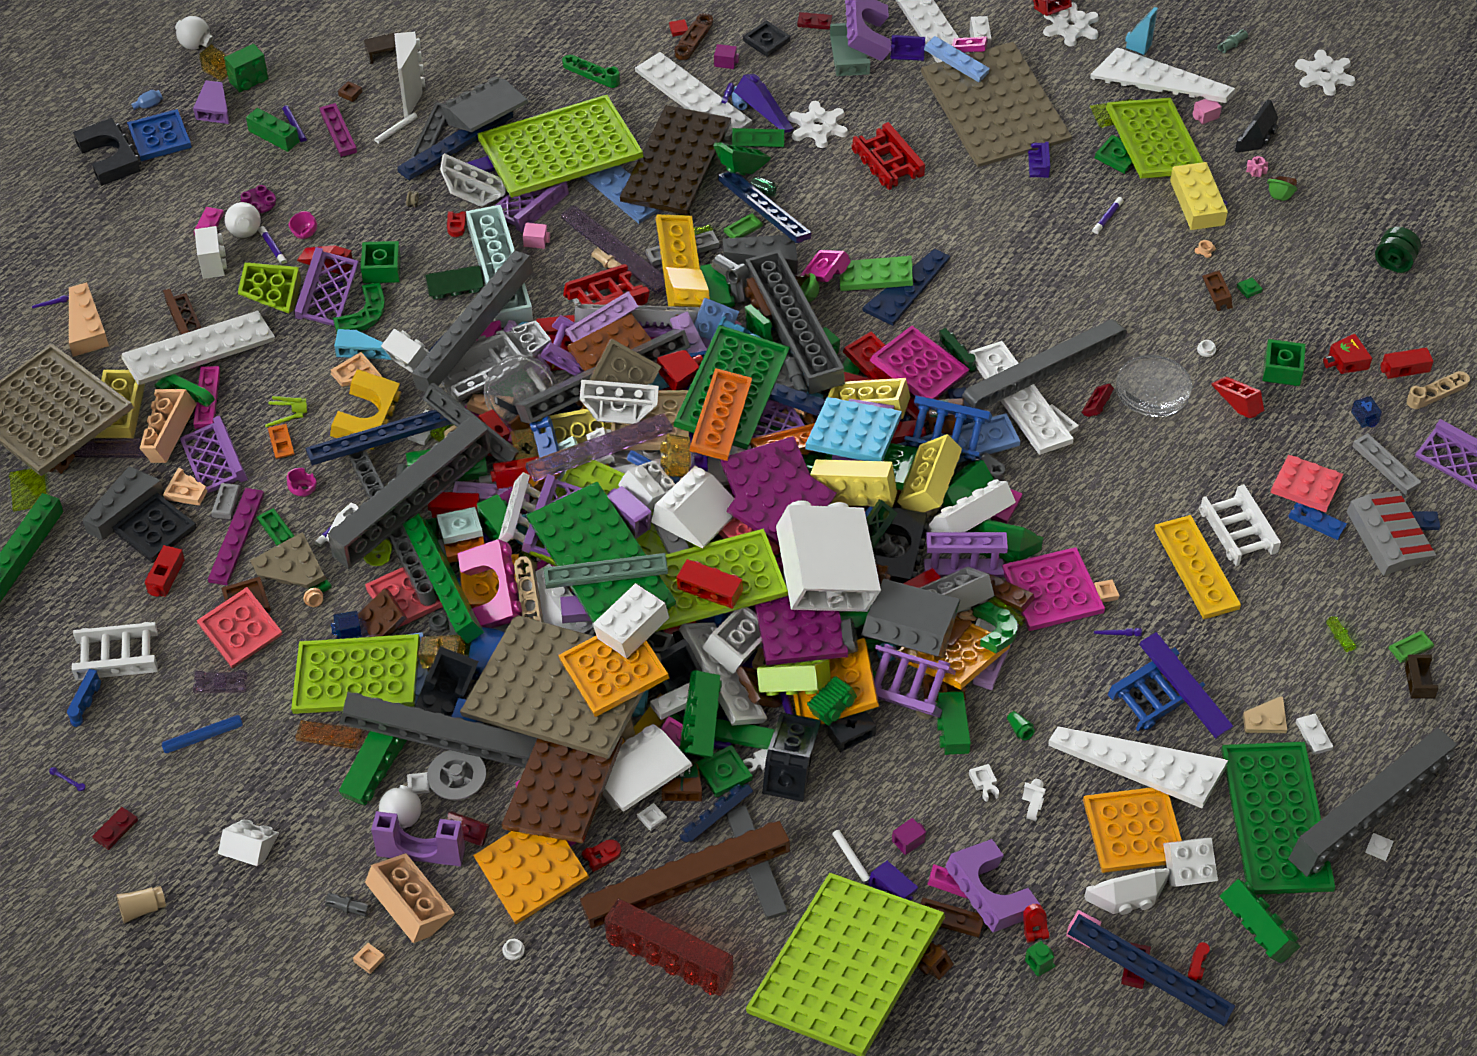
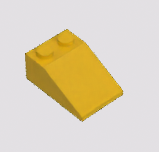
M666 267L669 306L701 307L704 298L710 299L709 289L702 270Z

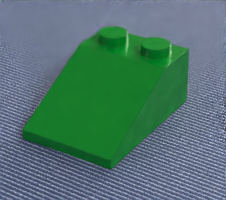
M498 494L477 503L478 518L482 531L492 541L499 539L508 507L507 502L502 500Z

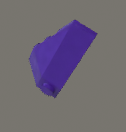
M755 74L743 75L734 93L778 129H784V133L791 132L793 127L765 84L760 81V78Z

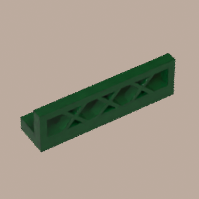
M880 499L866 518L872 550L898 514Z

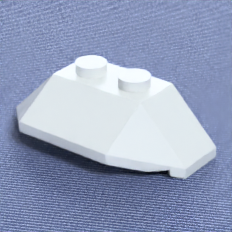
M445 153L443 154L440 170L450 194L481 207L505 195L506 188L500 177Z
M581 380L580 400L598 422L636 425L657 406L659 386Z
M1168 868L1152 869L1110 879L1096 886L1086 887L1084 897L1086 901L1112 914L1120 913L1125 915L1138 908L1146 910L1151 908L1157 901L1168 880L1170 871Z

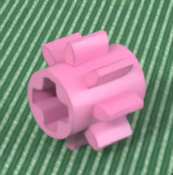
M1256 156L1252 160H1248L1246 172H1250L1252 177L1261 178L1262 174H1267L1268 162H1265L1263 157Z

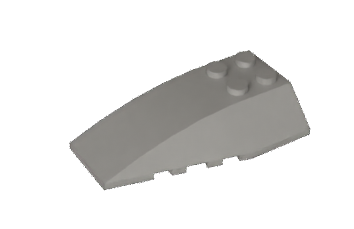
M536 320L512 327V330L508 332L501 330L497 331L494 336L487 338L485 335L480 336L441 384L457 402L463 401L473 394L487 389L488 383L489 387L522 368L532 358L541 353L552 341Z

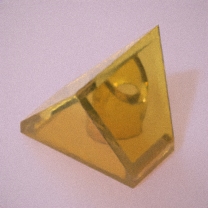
M212 44L200 52L199 58L202 71L220 81L226 78L228 75L224 60L225 53L215 48Z

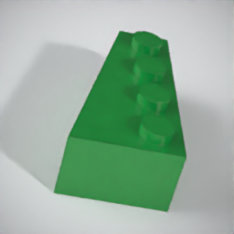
M702 671L691 672L679 749L683 754L699 758L713 757L716 717L719 706L718 696L722 687V681L718 674Z
M370 731L339 789L342 797L363 806L370 802L376 788L407 740Z
M1237 879L1219 897L1237 918L1242 919L1241 924L1252 935H1256L1255 941L1266 950L1265 953L1269 958L1279 963L1285 962L1301 947L1297 942L1298 936L1291 929L1287 931L1283 927L1284 921L1277 913L1272 914L1268 910L1270 905L1263 897L1258 898L1253 893L1256 889L1248 881L1243 882Z

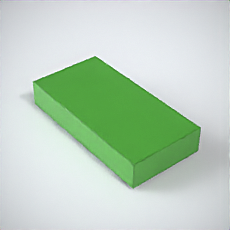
M751 213L724 228V233L730 238H743L761 228L763 223Z
M1421 630L1390 645L1389 650L1402 663L1406 661L1408 654H1421L1432 649L1434 644Z

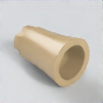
M161 886L153 889L151 887L140 891L116 894L124 924L147 913L157 911L158 908L166 907Z

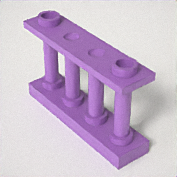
M560 315L552 324V327L558 330L554 343L550 342L544 348L540 357L576 376L584 372V370L570 352L560 348L564 335H567L565 330L575 323Z
M927 532V553H932L931 559H924V572L933 568L940 577H945L968 566L996 577H1004L1003 559H999V553H1007V532ZM940 553H952L951 559H939ZM960 553H972L971 559H959ZM991 553V559H979V554Z
M884 644V647L876 645L875 649L883 654L874 678L877 698L940 718L942 710L936 706L937 703L935 701L945 673L952 675L956 673L950 667L951 664L942 660L936 663L896 651V647ZM892 656L901 659L893 684L887 691L882 689L881 683ZM908 663L919 664L910 692L906 696L900 695L899 689ZM929 667L936 669L937 673L928 699H925L923 702L918 700L919 697L917 695L926 669Z

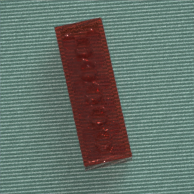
M619 898L605 917L606 939L612 946H621L630 955L635 957L639 955L645 958L646 962L650 965H659L672 976L677 974L683 977L686 983L702 987L709 995L716 994L721 996L733 977V955Z

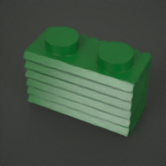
M834 676L807 705L814 716L829 726L833 721L839 719L841 713L847 707L853 705L857 695L851 686L837 676Z

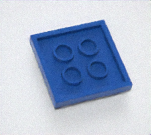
M178 109L127 122L141 161L192 148Z

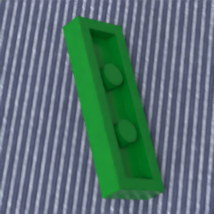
M732 128V145L784 147V129Z

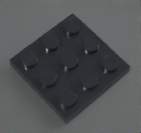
M156 493L112 528L114 533L153 563L157 559L163 545L175 546L194 531L197 526L194 521Z

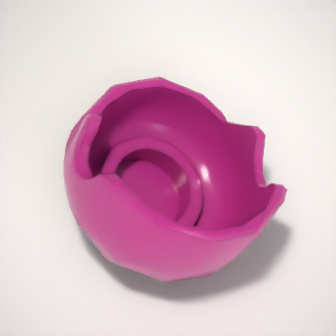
M301 211L295 214L288 224L290 230L298 239H307L317 231V221L308 211Z
M295 468L287 474V486L292 494L305 497L315 491L317 481L313 473L307 474L304 468Z

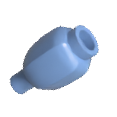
M734 91L732 92L733 106L738 110H745L748 103L734 93Z
M149 90L140 95L138 100L131 105L134 110L140 107L147 109L158 105L163 97L159 90Z

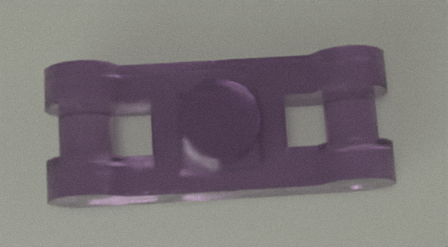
M245 670L217 673L196 671L194 675L196 683L193 684V692H246L245 681L247 680L248 673ZM204 681H210V683L204 684Z

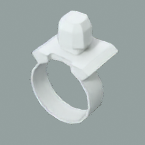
M1034 779L1031 784L1025 782L1022 799L1030 802L1026 818L1033 821L1037 820L1038 809L1041 810L1044 801L1042 797L1046 791L1043 788V781L1040 779Z

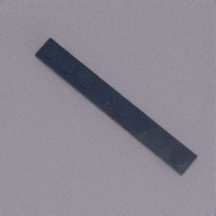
M509 112L473 132L462 129L458 130L397 167L398 173L410 181L440 163L444 153L449 156L455 154L478 140L477 133L497 128L513 118V112Z
M726 172L719 174V182L795 243H802L805 240L811 239V231L738 173Z
M431 410L306 447L305 449L313 466L453 423L438 411Z
M1079 914L1068 932V935L1222 1026H1225L1235 1007L1234 1004Z

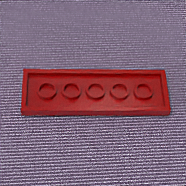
M872 331L844 347L843 353L868 378L872 380L892 379L870 361L872 355L885 346ZM909 391L910 399L905 415L910 420H917L919 410L914 404L915 395Z

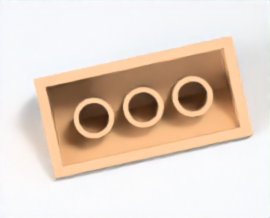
M407 854L371 865L365 881L366 885L413 943L431 937L454 916V911Z

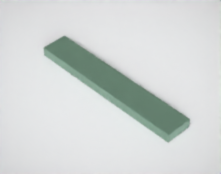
M665 553L543 568L546 589L668 574Z

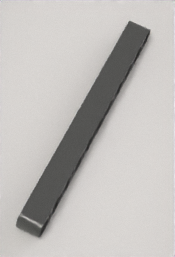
M1114 319L1108 320L970 386L964 391L962 398L972 408L981 410L1119 343L1126 337L1127 330Z
M365 450L350 454L349 458L352 467L368 499H371L384 486ZM402 525L388 539L419 601L425 606L432 605L437 601L436 591Z

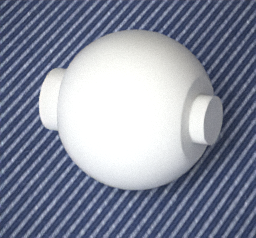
M185 17L179 20L175 26L179 43L187 49H199V45L208 48L213 41L208 24L200 17Z
M246 202L233 204L225 214L227 230L239 238H247L254 235L261 224L258 210Z
M400 785V788L388 790L382 796L379 803V812L395 813L398 815L399 825L402 830L403 828L411 827L417 822L422 809L418 795L412 792L413 788Z

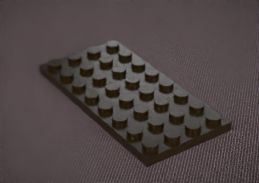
M665 105L643 149L644 157L638 159L620 195V202L688 215V211L691 209L717 154L713 145L714 143H722L730 127L731 118Z

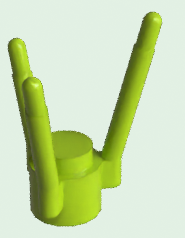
M273 396V400L279 401H269L268 404L290 405L292 412H296V414L268 423L265 427L277 425L295 418H303V413H307L306 398Z

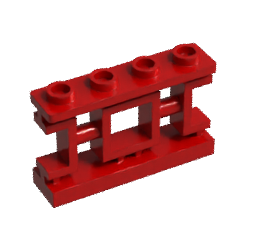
M889 122L882 124V129H876V137L865 140L862 135L859 138L857 136L853 137V144L851 145L853 152L861 157L862 163L869 166L872 175H876L879 178L880 184L886 186L888 190L892 189V185L898 186V178L909 174L912 179L916 178V176L920 178L925 175V163ZM887 153H891V155L894 158L887 160L885 162L880 157Z
M623 264L566 282L563 296L568 300L577 298L581 304L606 305L623 295L622 291L625 290L626 292L629 291L638 306H642L648 302L650 290L646 286L643 287L642 284L634 287L629 282L631 272L627 271L628 266ZM608 288L612 294L603 297L599 291Z

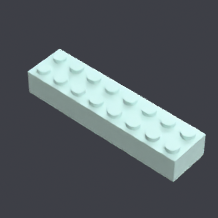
M501 205L466 211L467 226L484 285L488 283L514 252V246ZM525 283L494 318L495 321H501V328L505 327L509 320L515 321L517 325L521 322L533 321L532 306Z

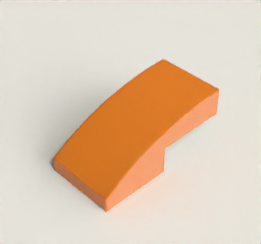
M287 424L269 427L268 432L275 458L279 459L294 455Z

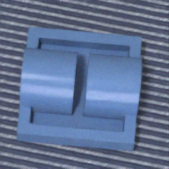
M704 298L694 325L700 337L712 340L722 317L725 316L726 320L735 324L739 311Z

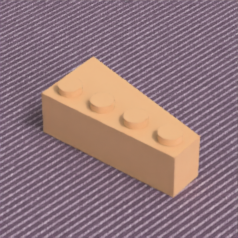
M87 282L69 287V346L73 357L109 346Z
M155 389L154 395L156 398L151 404L152 413L147 419L148 428L144 430L140 445L141 451L151 463H167L196 406V402L186 389Z

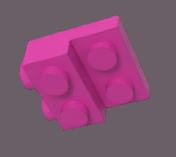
M819 250L800 276L805 275V273H812L816 276L817 281L828 282L833 278L834 274L845 272L851 260L844 251Z

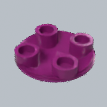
M258 185L256 188L242 192L241 202L249 203L259 213H264L275 206L276 196L273 192L266 189V186Z

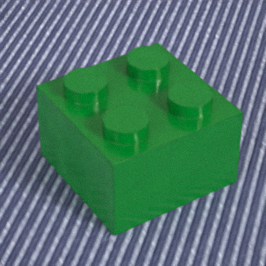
M254 43L224 57L228 80L239 93L269 79L264 54Z
M399 241L362 242L361 273L363 283H395L400 281L401 254Z
M1268 339L1264 354L1262 381L1300 386L1304 372L1306 344Z

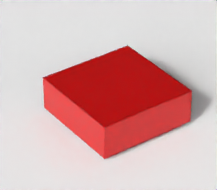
M685 19L669 22L672 37L684 35L688 30Z

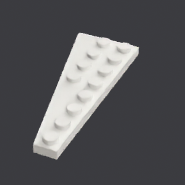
M1116 48L1091 73V79L1105 80V83L1109 84L1111 81L1120 82L1121 86L1136 85L1139 89L1157 92L1167 90L1173 91L1175 95L1185 93L1189 94V97L1203 96L1207 100L1227 103L1235 94V88L1120 48Z
M1057 727L1049 739V746L1200 808H1203L1228 763V760L1064 727Z

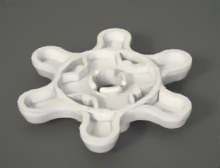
M1072 2V7L1049 16L1044 15L1053 24L1045 27L1043 34L1049 37L1062 35L1067 46H1075L1077 43L1076 39L1080 36L1094 40L1099 37L1096 29L1089 25L1098 22L1099 16L1096 12L1085 14L1083 11H1077L1076 3ZM1068 22H1073L1075 24L1069 25Z
M1318 50L1314 54V61L1299 59L1295 63L1297 69L1307 73V76L1300 80V85L1302 87H1310L1315 84L1323 87L1326 95H1335V86L1337 84L1353 86L1356 83L1353 76L1344 72L1345 69L1351 66L1350 60L1342 58L1334 61L1330 56H1327L1324 50Z
M812 101L809 104V112L799 113L794 111L788 116L790 122L800 126L799 129L792 133V139L800 141L806 137H811L815 139L816 146L819 148L828 146L827 138L829 136L846 137L849 133L845 126L837 124V121L845 116L843 109L836 108L833 111H825L818 101ZM815 122H821V123H823V124H822V125H819V124H814V123H815Z

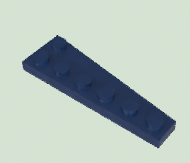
M933 249L912 266L913 286L885 288L864 305L862 311L894 326L950 260V256L937 249Z

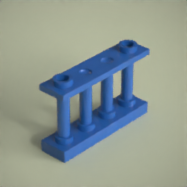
M915 396L914 404L918 407L919 414L913 437L905 436V441L909 443L908 446L919 448L920 444L928 442L927 440L920 439L927 412L934 410L937 411L938 416L931 440L940 437L945 416H948V414L955 415L956 418L952 439L957 444L964 420L966 418L974 419L975 425L968 450L962 448L960 455L970 461L981 460L982 456L980 452H976L982 424L991 422V412Z
M1174 647V648L1171 649V650H1172V652L1176 655V657L1178 658V656H1179L1180 653H1179L1178 650ZM1153 661L1112 685L1108 692V696L1112 701L1118 697L1120 699L1123 698L1140 719L1136 727L1137 731L1143 728L1145 730L1150 729L1155 725L1156 720L1185 703L1184 699L1178 696L1164 679L1161 671ZM1149 678L1155 679L1172 701L1163 706L1145 684L1146 680ZM1201 682L1199 685L1204 688L1206 684ZM1134 687L1136 689L1139 688L1156 711L1147 716L1129 694L1130 690Z

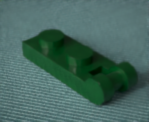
M946 328L939 331L941 343L958 361L970 369L968 372H975V355L968 353L966 347L957 341L954 333H950Z

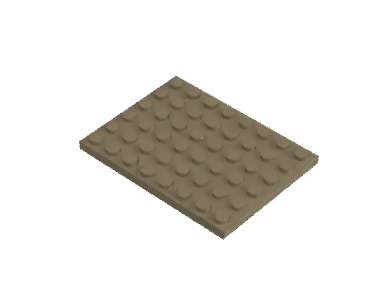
M1014 42L988 48L982 52L967 54L990 68L989 74L980 82L975 81L944 61L921 67L922 75L977 167L1026 154L1029 150H1038L1039 148H1031L1032 143L1049 142L1050 147L1072 140L1070 132Z
M50 344L0 380V444L38 475L42 476L64 461L73 452L80 449L88 441L95 438L107 427H110L134 407L130 401L55 345Z
M517 615L510 622L460 713L463 717L609 759L644 692L595 717L558 656L594 636ZM655 653L659 661H661L660 654Z

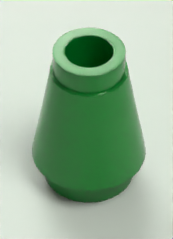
M1016 711L1009 713L1007 720L1017 738H1021L1023 741L1030 739L1035 733L1034 725Z

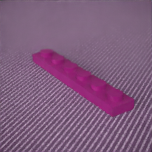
M245 488L208 577L209 583L228 586L265 495L264 491Z

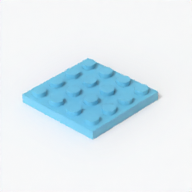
M827 397L806 441V450L863 461L882 462L901 419L902 411Z

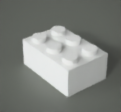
M635 583L593 623L597 639L625 658H628L669 619V615L663 601Z
M748 607L735 610L710 635L702 649L734 674L762 645L757 615Z

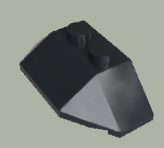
M1267 99L1238 138L1235 152L1240 153L1261 149L1264 144L1268 145L1271 134L1275 135L1279 126L1277 125L1278 116L1271 100Z

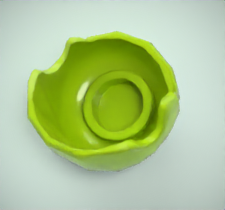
M386 538L364 557L366 563L372 566H382L388 563L392 552L390 540Z

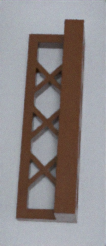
M170 289L163 290L165 301L179 334L191 332L187 329L189 323L197 326L195 330L201 329L187 293L173 296ZM185 299L186 302L182 307L178 306L176 301ZM183 311L191 313L188 319L182 317Z

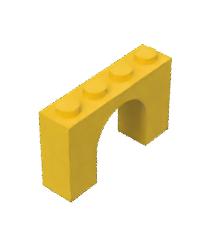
M357 369L350 384L349 394L374 403L379 412L369 418H359L338 411L331 425L330 436L340 438L389 423L388 415H393L395 405L393 404L398 402L401 396V391H399L400 383Z

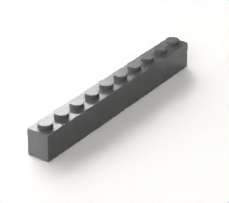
M514 250L412 372L416 389L426 392L431 383H435L437 386L442 383L532 274L533 267L530 255Z
M673 329L631 350L657 364L658 357L690 348V344L685 330ZM595 367L516 403L515 406L521 422L533 423L579 401L581 380H589Z
M347 692L339 723L522 768L526 767L537 740L535 737L507 731L504 728H495L480 722L474 723L463 718L445 716L442 713H433L421 708H412L401 703L383 701L380 698H371L360 693Z

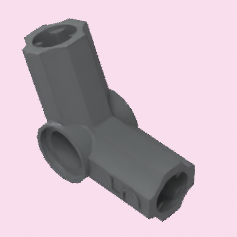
M721 254L717 255L712 261L711 267L724 275L727 282L731 284L734 302L747 301L748 298L745 293V287H747L746 279L749 276L747 266L745 264L737 265Z

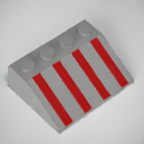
M1399 491L1368 494L1350 502L1346 512L1383 576L1436 557L1434 550Z

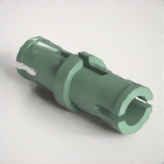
M1241 29L1236 34L1228 36L1224 42L1217 46L1218 50L1226 53L1233 47L1236 48L1240 42L1248 38V33L1246 30Z

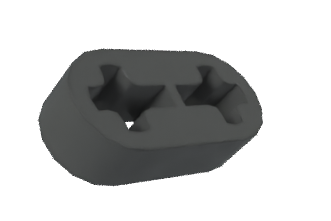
M852 618L842 620L843 643L847 646L848 654L858 652L854 622Z
M1147 680L1145 684L1148 688L1150 686L1157 688L1156 691L1154 689L1151 690L1156 698L1161 696L1162 688L1156 680ZM1134 688L1129 692L1133 698L1134 696H1141V700L1135 699L1140 707L1150 703L1139 688Z

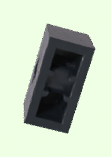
M863 711L833 721L828 726L827 735L841 753L876 736V724L867 711Z

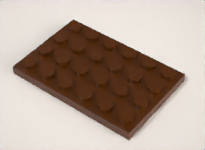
M622 736L609 759L537 738L501 824L503 830L584 843L623 743Z

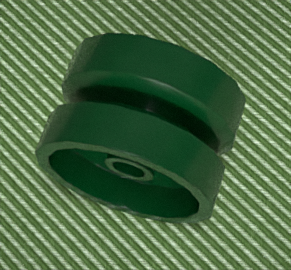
M1404 227L1389 228L1383 234L1381 242L1376 248V261L1381 267L1396 273L1407 272L1412 268L1421 250V241L1410 229Z

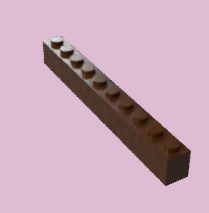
M780 820L774 823L770 822L759 829L749 830L736 838H728L718 845L708 846L695 854L690 853L677 861L667 862L662 867L649 869L639 876L629 877L616 885L611 884L598 892L588 893L580 898L581 908L592 929L790 852V840Z

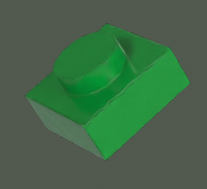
M1253 277L1237 283V288L1246 298L1262 293L1263 288Z

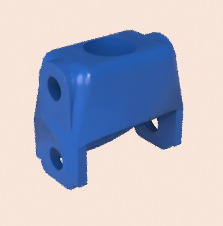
M482 627L484 633L472 640L469 658L479 661L475 670L478 673L473 674V680L479 679L505 632Z

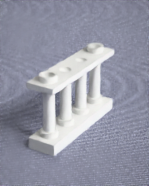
M524 472L514 482L499 539L508 542L510 539L524 542L526 535L518 532L516 525L521 524L529 528L530 523L526 518L522 517L520 510L523 508L533 512L536 506L526 502L524 495L528 494L539 499L541 494L540 491L530 487V484H528L530 475Z
M1245 485L1237 487L1234 498L1212 505L1206 496L1202 498L1201 506L1199 507L1202 517L1207 518L1226 549L1227 558L1233 561L1235 566L1240 564L1242 555L1263 548L1268 550L1271 555L1278 553L1281 542ZM1235 505L1240 506L1243 510L1241 513L1222 519L1216 513V511ZM1245 519L1249 520L1252 524V527L1229 533L1225 528L1226 525ZM1252 534L1259 535L1261 538L1259 542L1240 548L1233 541Z
M155 622L73 630L76 643L81 644L80 662L72 663V672L75 680H83L89 669L97 670L99 678L158 672L155 655H150V637L158 636ZM142 637V656L130 657V639ZM122 639L121 658L109 660L110 641ZM101 642L100 661L89 662V643Z

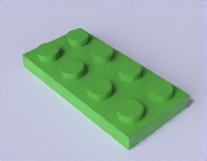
M912 256L851 260L846 271L840 274V290L913 286Z

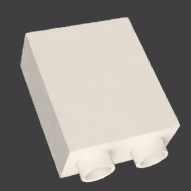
M796 501L788 505L776 525L791 610L867 612L880 593L881 588L864 508L849 507L848 504L843 502L832 503L828 506H811L807 501Z

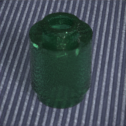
M754 177L750 182L751 185L768 198L776 194L777 187L773 181L762 177Z

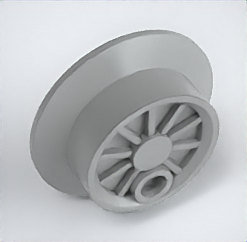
M451 750L438 755L431 762L427 771V780L432 791L444 799L454 801L467 799L477 793L486 779V768L480 757Z

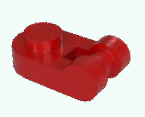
M448 211V234L452 237L462 236L466 226V211H461L460 213Z
M609 839L593 848H586L581 855L585 861L588 860L590 863L589 867L595 872L618 859L621 855V846L616 840ZM600 854L602 858L599 859L595 856Z
M1040 904L1027 906L1023 911L1024 934L1027 943L1034 942L1035 939L1042 938V940L1049 939L1047 915L1044 908ZM1039 926V930L1033 931V927Z
M1199 943L1192 956L1187 977L1195 982L1203 977L1205 968L1201 967L1210 951L1207 943Z

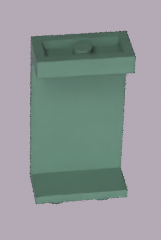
M846 23L830 24V40L836 76L869 75L870 58L867 59V54L848 46Z

